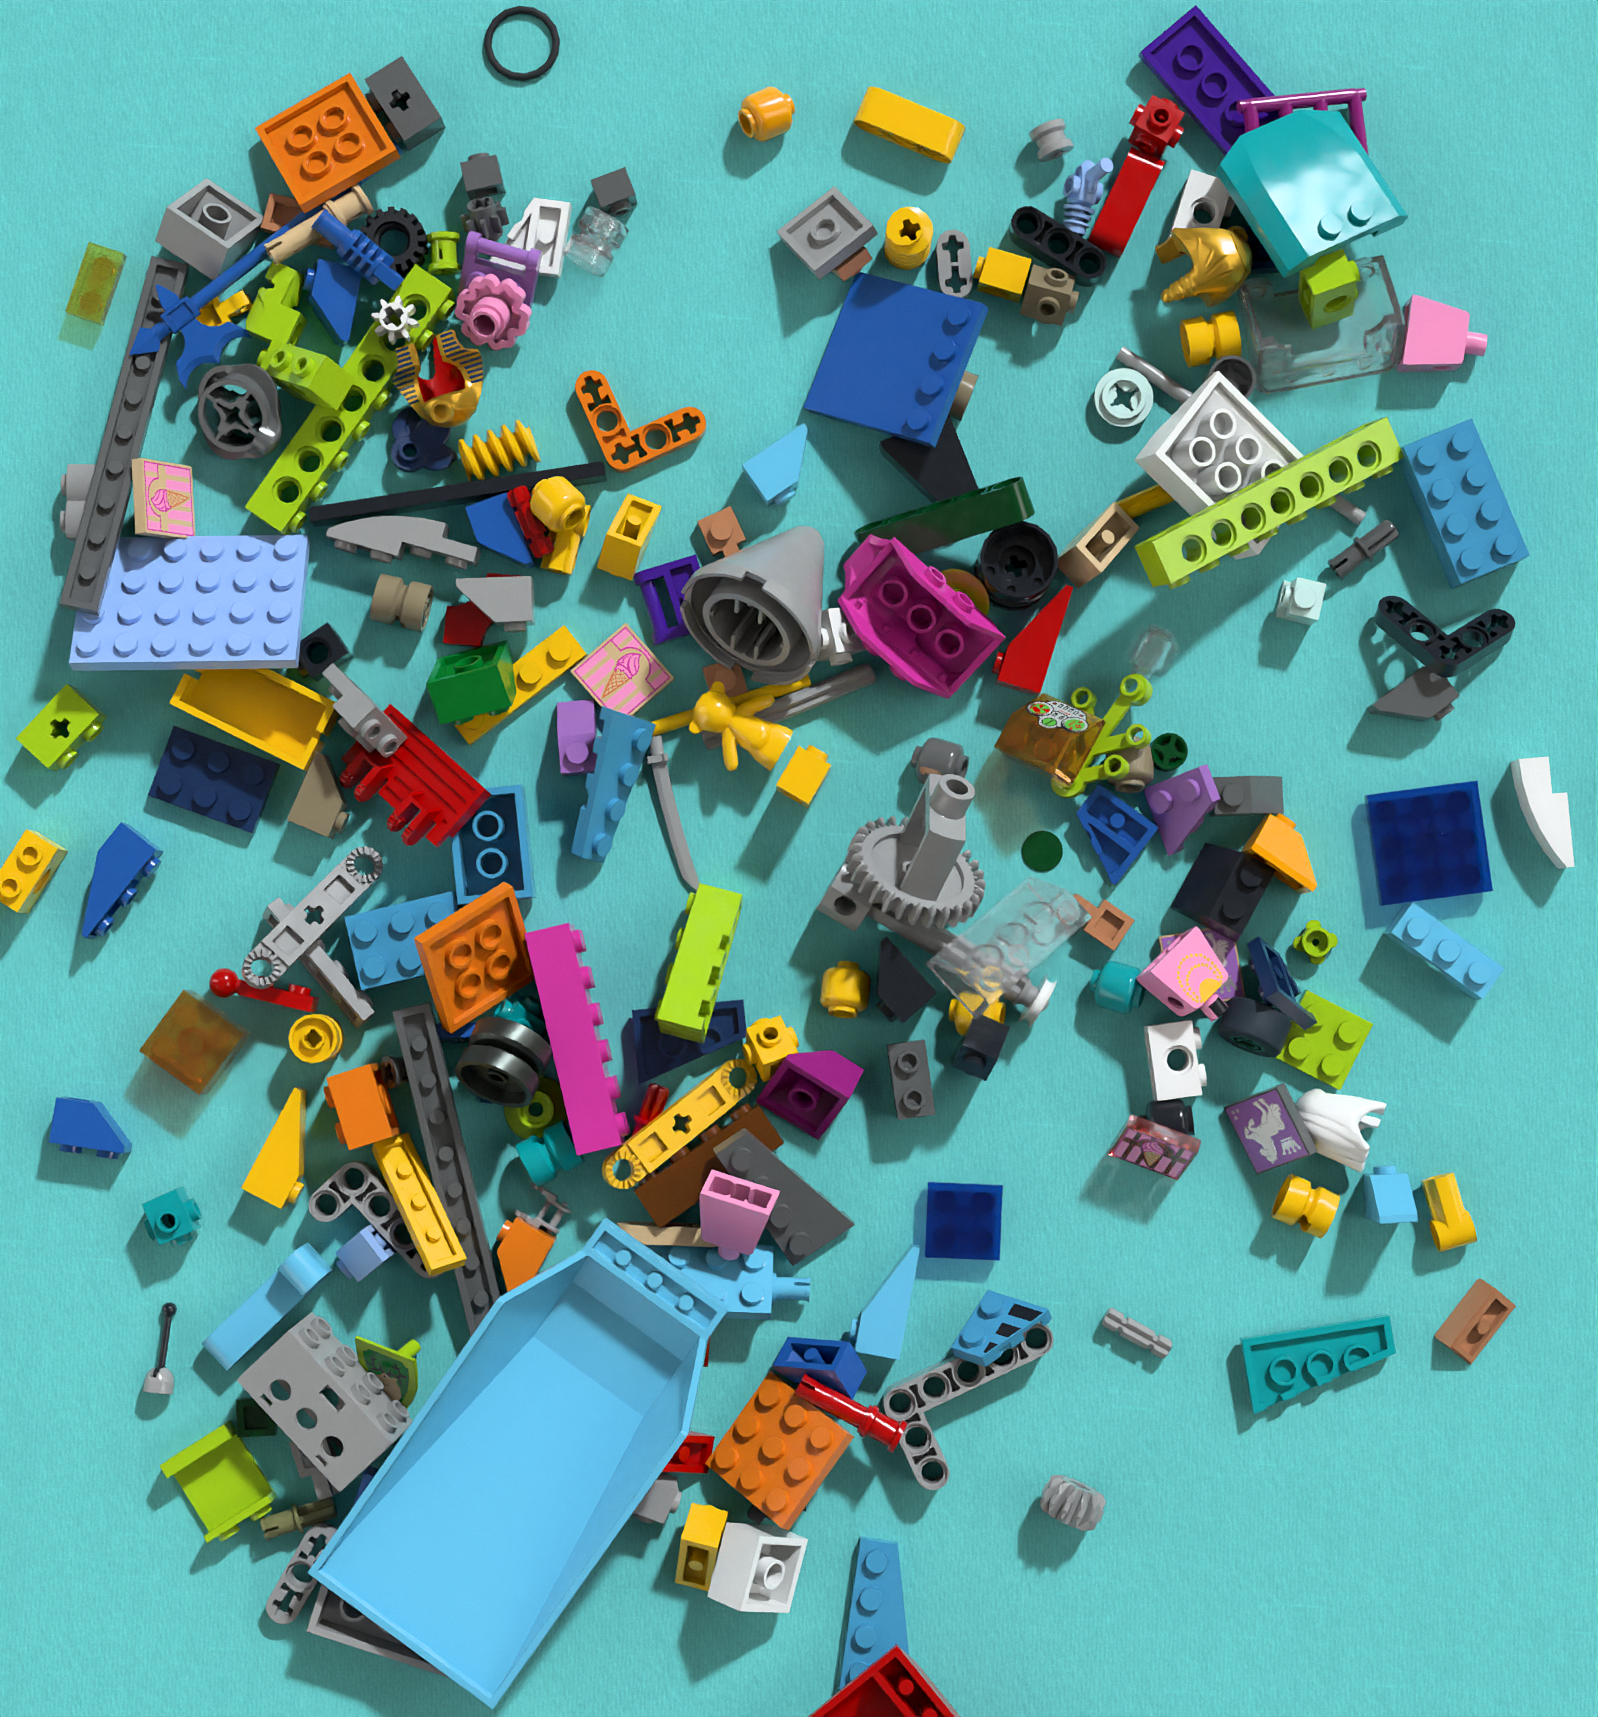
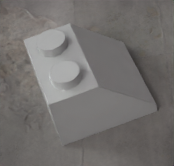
M206 178L166 207L155 241L199 270L203 275L214 280L243 257L261 231L264 216Z

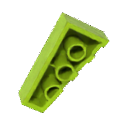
M699 883L696 893L690 892L685 908V914H688L689 918L686 927H680L675 943V949L678 950L675 962L669 964L665 978L667 988L663 999L660 998L655 1013L654 1020L658 1021L661 1033L704 1044L744 903L743 894Z

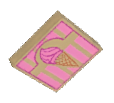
M147 458L132 459L135 534L166 539H187L188 536H196L192 466Z
M627 623L623 624L570 670L601 707L604 706L634 716L675 680L672 674Z

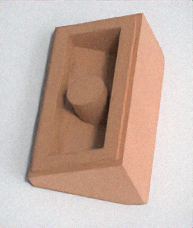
M1477 1279L1435 1333V1338L1471 1365L1516 1306L1496 1288L1482 1279Z

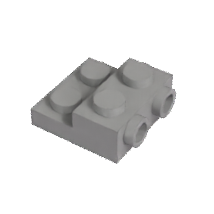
M332 663L322 674L332 683L328 691L338 700L333 705L334 709L342 716L338 723L350 736L355 737L369 753L376 749L385 758L391 756L408 737L363 690Z

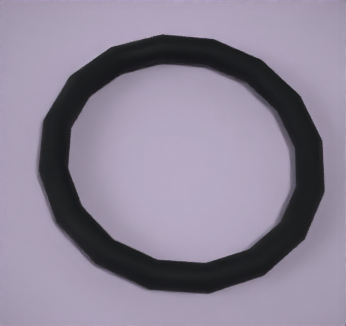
M526 6L505 9L493 18L486 30L484 42L487 59L494 69L511 80L520 81L538 78L547 72L558 57L560 46L557 27L548 15L534 7ZM516 14L533 15L542 20L550 30L552 37L551 54L547 61L537 70L527 73L512 72L504 68L495 58L492 49L493 33L497 26L507 17Z

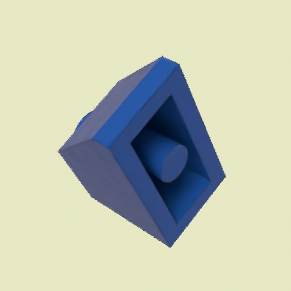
M318 259L314 263L313 268L307 267L305 272L303 289L308 290L306 301L334 344L344 347L350 338L361 275L351 266Z
M787 1337L772 1365L775 1371L797 1384H800L804 1374H807L814 1380L852 1400L867 1373L853 1346L847 1341Z

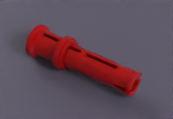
M804 1374L794 1393V1396H798L858 1428L856 1432L859 1433V1436L863 1438L869 1436L886 1445L887 1451L891 1453L894 1452L908 1424L904 1420L899 1423L880 1413L879 1407L875 1405H870L867 1408L814 1380L807 1374Z

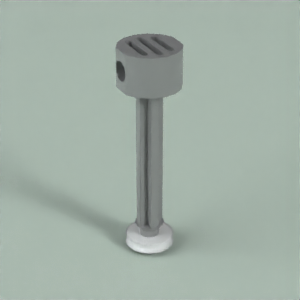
M845 860L816 907L820 912L854 932L860 926L865 916H869L1012 1002L1011 1005H1024L1025 1007L1018 1022L1023 1019L1027 1020L1029 1023L1028 1028L1034 1023L1041 1011H1044L1049 1005V998L1056 986L1057 980L1053 983L1047 980L1048 974H1046L1038 986L1035 987L1032 985L1029 976L1025 977L945 928L939 929L934 922L927 929L919 919H917L914 926L910 925L908 917L905 915L900 920L895 919V911L892 909L883 913L881 911L883 906L881 902L874 904L868 902L872 894H860L858 892L861 884L851 882L850 879L853 873L846 871L848 862Z

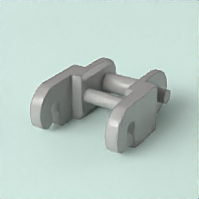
M533 1182L531 1187L546 1196V1203L535 1218L516 1209L514 1214L522 1217L536 1228H540L541 1225L545 1226L548 1234H551L552 1231L559 1234L560 1231L556 1228L565 1212L571 1214L572 1211L567 1208V1202L564 1201L562 1204L557 1202L558 1196L542 1186L537 1187ZM552 1204L558 1209L550 1223L543 1220V1217Z

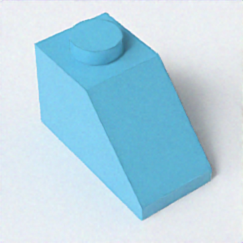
M804 423L742 464L744 474L767 507L773 503L781 506L796 495L794 489L799 484L808 429Z
M1396 1165L1374 1166V1173L1363 1174L1366 1219L1379 1224L1418 1222L1417 1210L1407 1173L1396 1172Z

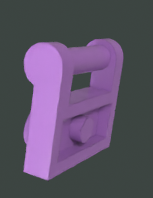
M470 231L465 243V256L457 294H460L464 289H468L469 284L475 277L494 274L500 282L505 279H512L518 287L522 288L526 293L523 304L532 309L542 251L531 248L530 251L482 238L481 233ZM483 253L524 265L526 271L478 258V255Z

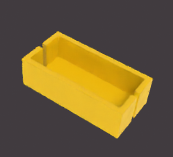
M268 668L193 669L201 673L199 680L184 673L169 704L306 772L316 751L321 753L325 743L319 740L321 735L324 734L329 737L340 715L333 707L336 702Z

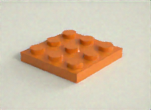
M351 73L255 127L304 214L401 158Z
M502 882L413 938L442 1028L449 1033L455 1032L535 980L524 933L527 932L513 886L506 882Z
M770 1371L705 1464L777 1525L789 1531L854 1436L817 1406L798 1396H794L796 1389L777 1374Z

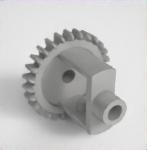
M929 774L909 818L904 817L899 826L896 824L895 816L887 819L886 824L884 818L879 817L875 822L868 821L865 826L857 830L847 849L848 853L845 861L848 862L846 871L853 873L850 879L852 883L861 884L858 890L860 894H872L868 901L869 903L881 902L883 904L881 909L883 913L892 909L895 911V919L900 920L905 915L908 917L910 925L913 926L917 919H919L927 929L930 928L932 922L939 929H944L946 923L954 928L959 921L964 924L969 917L974 916L984 897L986 882L983 880L984 872L983 870H978V860H972L969 863L971 858L970 850L960 853L966 842L965 814L975 795L973 785L958 775Z

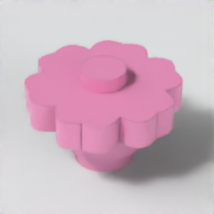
M494 274L475 277L469 284L468 289L462 290L457 297L455 315L464 321L461 332L477 346L487 342L488 346L495 351L512 347L517 341L518 336L524 335L530 326L529 319L531 318L532 310L529 306L523 304L526 297L525 291L518 287L512 279H505L500 282Z

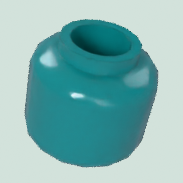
M1117 961L1107 962L1102 970L1095 969L1091 977L1089 990L1095 992L1094 998L1097 1006L1122 1014L1131 1012L1133 1008L1139 1009L1146 993V988L1135 979L1141 973V970Z

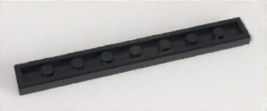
M599 461L313 506L308 510L310 522L315 527H321L363 518L391 516L480 502L505 492L508 493L510 490L524 485L528 488L529 493H532L534 486L539 481L554 476L564 477L574 487L607 482L604 463Z

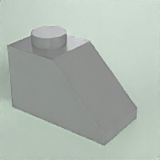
M531 576L456 579L458 590L498 627H504V632L527 631L526 626L535 625L534 581Z

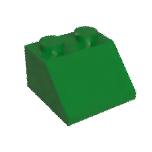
M508 640L437 659L426 685L441 725L452 722L454 725H461L471 721L476 715L488 713L489 716H495L509 710L517 692Z

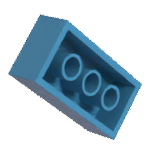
M1472 418L1401 448L1405 458L1399 460L1398 464L1451 589L1518 563L1530 556Z

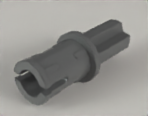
M1384 520L1360 539L1355 537L1353 539L1354 543L1327 561L1333 572L1337 571L1336 576L1343 580L1345 576L1364 562H1372L1374 560L1373 556L1399 537L1398 530L1389 520Z

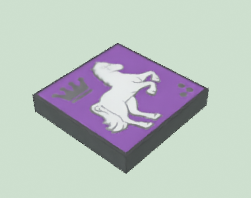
M1285 1083L1232 1102L1224 1107L1256 1174L1308 1157L1318 1151Z

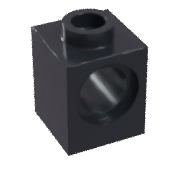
M327 622L301 640L297 670L303 678L310 675L312 679L318 682L325 677L322 673L332 663L340 667L354 656L334 627ZM318 645H325L328 648L327 659L319 664L313 663L311 661V651Z

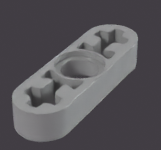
M325 1522L316 1523L304 1535L267 1600V1614L274 1622L279 1624L291 1623L302 1611L318 1580L312 1578L309 1582H300L295 1578L293 1568L298 1564L312 1567L337 1531L331 1524ZM323 1534L327 1537L326 1545L322 1547L315 1558L310 1553L316 1545L317 1540L315 1538ZM291 1589L296 1594L289 1604L290 1608L284 1612L279 1609L281 1606L280 1601L285 1598Z

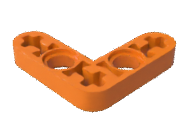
M595 370L585 371L576 380L575 389L578 399L607 463L616 472L626 473L697 442L706 432L705 416L695 407L681 408L630 431L609 383L602 373ZM591 379L595 384L601 383L603 385L598 388L602 403L608 398L611 403L599 405L592 412L588 407L596 406L590 393L583 394L582 392L587 388L586 381ZM604 412L615 414L618 418L617 426L608 432L599 429L597 418L600 414ZM685 416H690L692 420L698 419L700 423L696 424L695 433L690 434L688 429L677 432V437L680 439L677 442H673L671 431L666 426L670 422H673L674 429L683 426V418ZM653 430L662 431L667 436L665 446L658 450L649 448L645 442L648 433ZM639 437L641 448L646 456L640 458L637 450L628 455L629 462L623 464L620 459L615 461L612 459V457L617 455V447L622 446L625 451L636 447L633 439Z

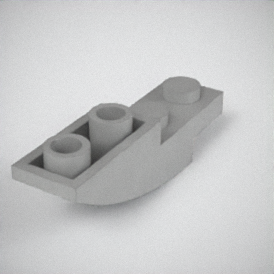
M408 516L363 518L328 528L326 534L331 541L335 542L334 548L355 554L358 548L371 552L369 558L391 564L392 558L402 561L406 547L410 548L409 554L427 560H431L432 554L446 558V565L463 570L467 569V565L477 567L481 552L477 547L447 539L450 528L446 523L425 518Z

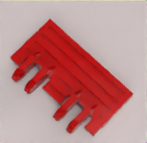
M389 704L383 712L408 738L399 746L394 754L387 758L382 756L376 749L369 753L356 741L341 758L348 766L340 775V784L345 789H351L358 784V781H361L353 792L359 802L369 801L379 790L378 794L395 808L393 814L387 818L386 822L387 828L391 832L402 830L411 821L401 835L402 842L406 846H413L425 836L439 848L449 836L453 838L491 796V793L392 704Z

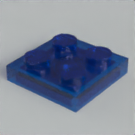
M927 1181L924 1257L1000 1261L1003 1185Z

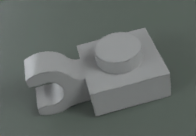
M328 1436L323 1441V1449L329 1456L337 1457L331 1438ZM293 1441L289 1442L300 1478L311 1475L318 1499L322 1500L340 1493ZM320 1454L317 1455L325 1465L328 1464Z

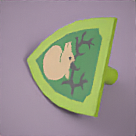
M356 1336V1351L361 1366L367 1372H372L379 1377L384 1385L383 1390L392 1400L400 1401L408 1409L414 1401L418 1390L417 1362L413 1357L421 1351L420 1344L416 1340L411 1339L398 1351Z

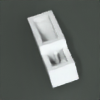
M1549 756L1518 759L1510 762L1514 787L1521 810L1531 832L1557 869L1575 867L1567 792L1552 794Z

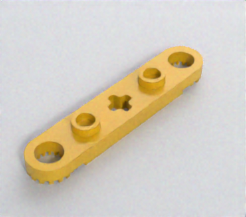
M732 1059L725 1062L609 1154L602 1165V1175L607 1184L618 1189H629L635 1186L648 1173L650 1174L735 1106L738 1101L755 1088L757 1073L754 1066L749 1065L743 1059ZM735 1067L742 1068L746 1074L745 1084L738 1089L731 1086L728 1079L729 1072ZM675 1115L679 1117L687 1116L688 1121L685 1123L687 1130L685 1132L681 1130L673 1131L672 1127L676 1123L673 1118ZM620 1159L627 1160L631 1166L629 1177L623 1181L616 1179L612 1171L613 1165Z

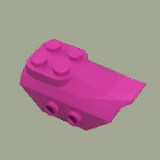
M870 534L843 564L845 589L837 601L856 635L862 640V645L869 653L874 656H880L890 665V670L897 678L902 681L907 680L915 687L949 699L1006 638L997 629L993 621L982 613L967 595L959 591L956 593L945 583L946 578L939 570L932 566L927 567L895 537L888 540Z

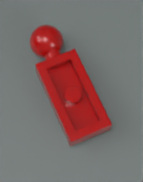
M228 968L216 970L209 980L210 990L220 998H228L236 993L237 995L307 1012H316L319 997L310 996L311 988L289 983L288 990L273 987L274 984L265 989H257L248 985L245 980L239 979L237 974Z

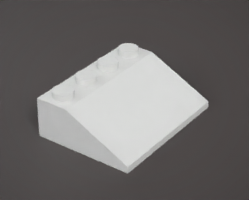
M1216 371L1154 433L1134 461L1192 516L1304 455L1219 371ZM1300 483V491L1303 495V487ZM1271 499L1270 504L1274 511L1275 505L1273 500ZM1241 514V521L1243 526L1245 527V517L1243 516V514ZM1212 529L1211 536L1216 540V534ZM1271 537L1262 541H1258L1257 538L1249 541L1250 548L1233 557L1237 560L1259 555Z

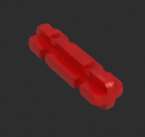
M524 485L510 490L507 493L508 501L512 508L516 507L517 509L514 514L526 540L530 539L532 542L529 547L534 557L541 558L554 551V545L550 536L545 537L544 532L547 530L544 524L531 512L529 500L532 497L528 488Z

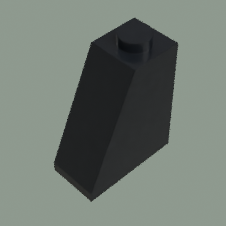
M950 415L946 418L935 448L895 436L880 441L879 449L881 455L931 503L979 489Z

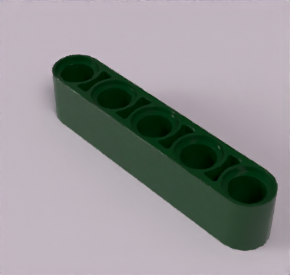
M1014 477L872 522L854 531L858 546L870 534L888 540L895 537L915 555L1023 521L1033 516L1035 510L1023 477Z

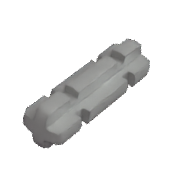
M1109 1308L1102 1319L1104 1327L1113 1332L1117 1330L1120 1336L1145 1350L1149 1348L1152 1354L1161 1359H1164L1172 1348L1173 1343L1168 1338L1160 1334L1156 1336L1153 1330L1130 1317L1124 1318V1314L1114 1308Z

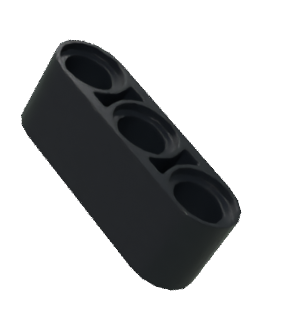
M1032 206L1021 207L1013 214L1009 226V236L1016 246L1049 267L1058 268L1067 274L1076 276L1075 283L1082 287L1094 286L1101 280L1107 266V259L1104 252ZM1022 220H1029L1035 225L1036 231L1031 234L1021 233L1017 228V223ZM1052 240H1060L1065 243L1067 251L1062 254H1055L1049 249L1048 243ZM1085 259L1092 260L1096 263L1098 271L1093 274L1084 273L1079 267V262Z

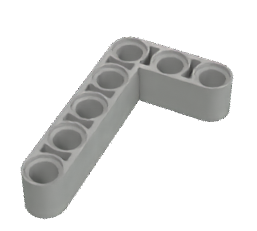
M1038 1322L1023 1333L1024 1339H1026V1335L1031 1329L1040 1328L1044 1330L1045 1340L1043 1344L1038 1347H1030L1026 1344V1340H1023L1011 1348L1012 1353L1008 1361L1004 1363L994 1361L986 1367L977 1364L978 1371L973 1378L963 1379L958 1375L959 1365L967 1360L953 1355L890 1385L885 1390L882 1401L886 1415L899 1423L902 1420L908 1423L899 1442L917 1481L922 1487L928 1490L940 1489L947 1483L950 1474L947 1461L924 1412L1048 1353L1053 1346L1054 1337L1047 1325L1043 1326ZM929 1377H939L944 1381V1388L939 1394L929 1395L923 1390L924 1383ZM896 1393H905L910 1398L908 1408L903 1411H895L889 1405L891 1397ZM913 1427H920L926 1432L924 1442L919 1445H911L905 1439L907 1431ZM934 1461L942 1466V1472L936 1479H927L921 1474L922 1468L927 1462Z

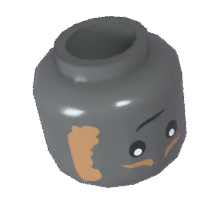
M932 737L922 747L917 746L911 759V766L916 768V777L922 784H925L929 774H954L965 778L969 766V757L965 755L964 749L960 744Z

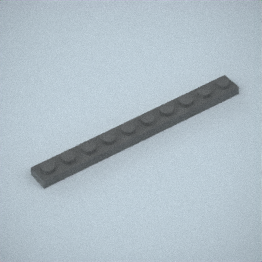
M151 256L60 600L62 608L98 616L100 614L133 488L132 459L141 457L173 332L160 341L159 351L129 354L139 328L151 329L162 320L160 315L165 311L161 307L155 286L157 284L175 293L181 300L189 273L188 264Z
M427 1002L394 1010L393 1016L435 1191L467 1258L464 1266L454 1270L470 1336H472L496 1300L501 1296L432 1004Z

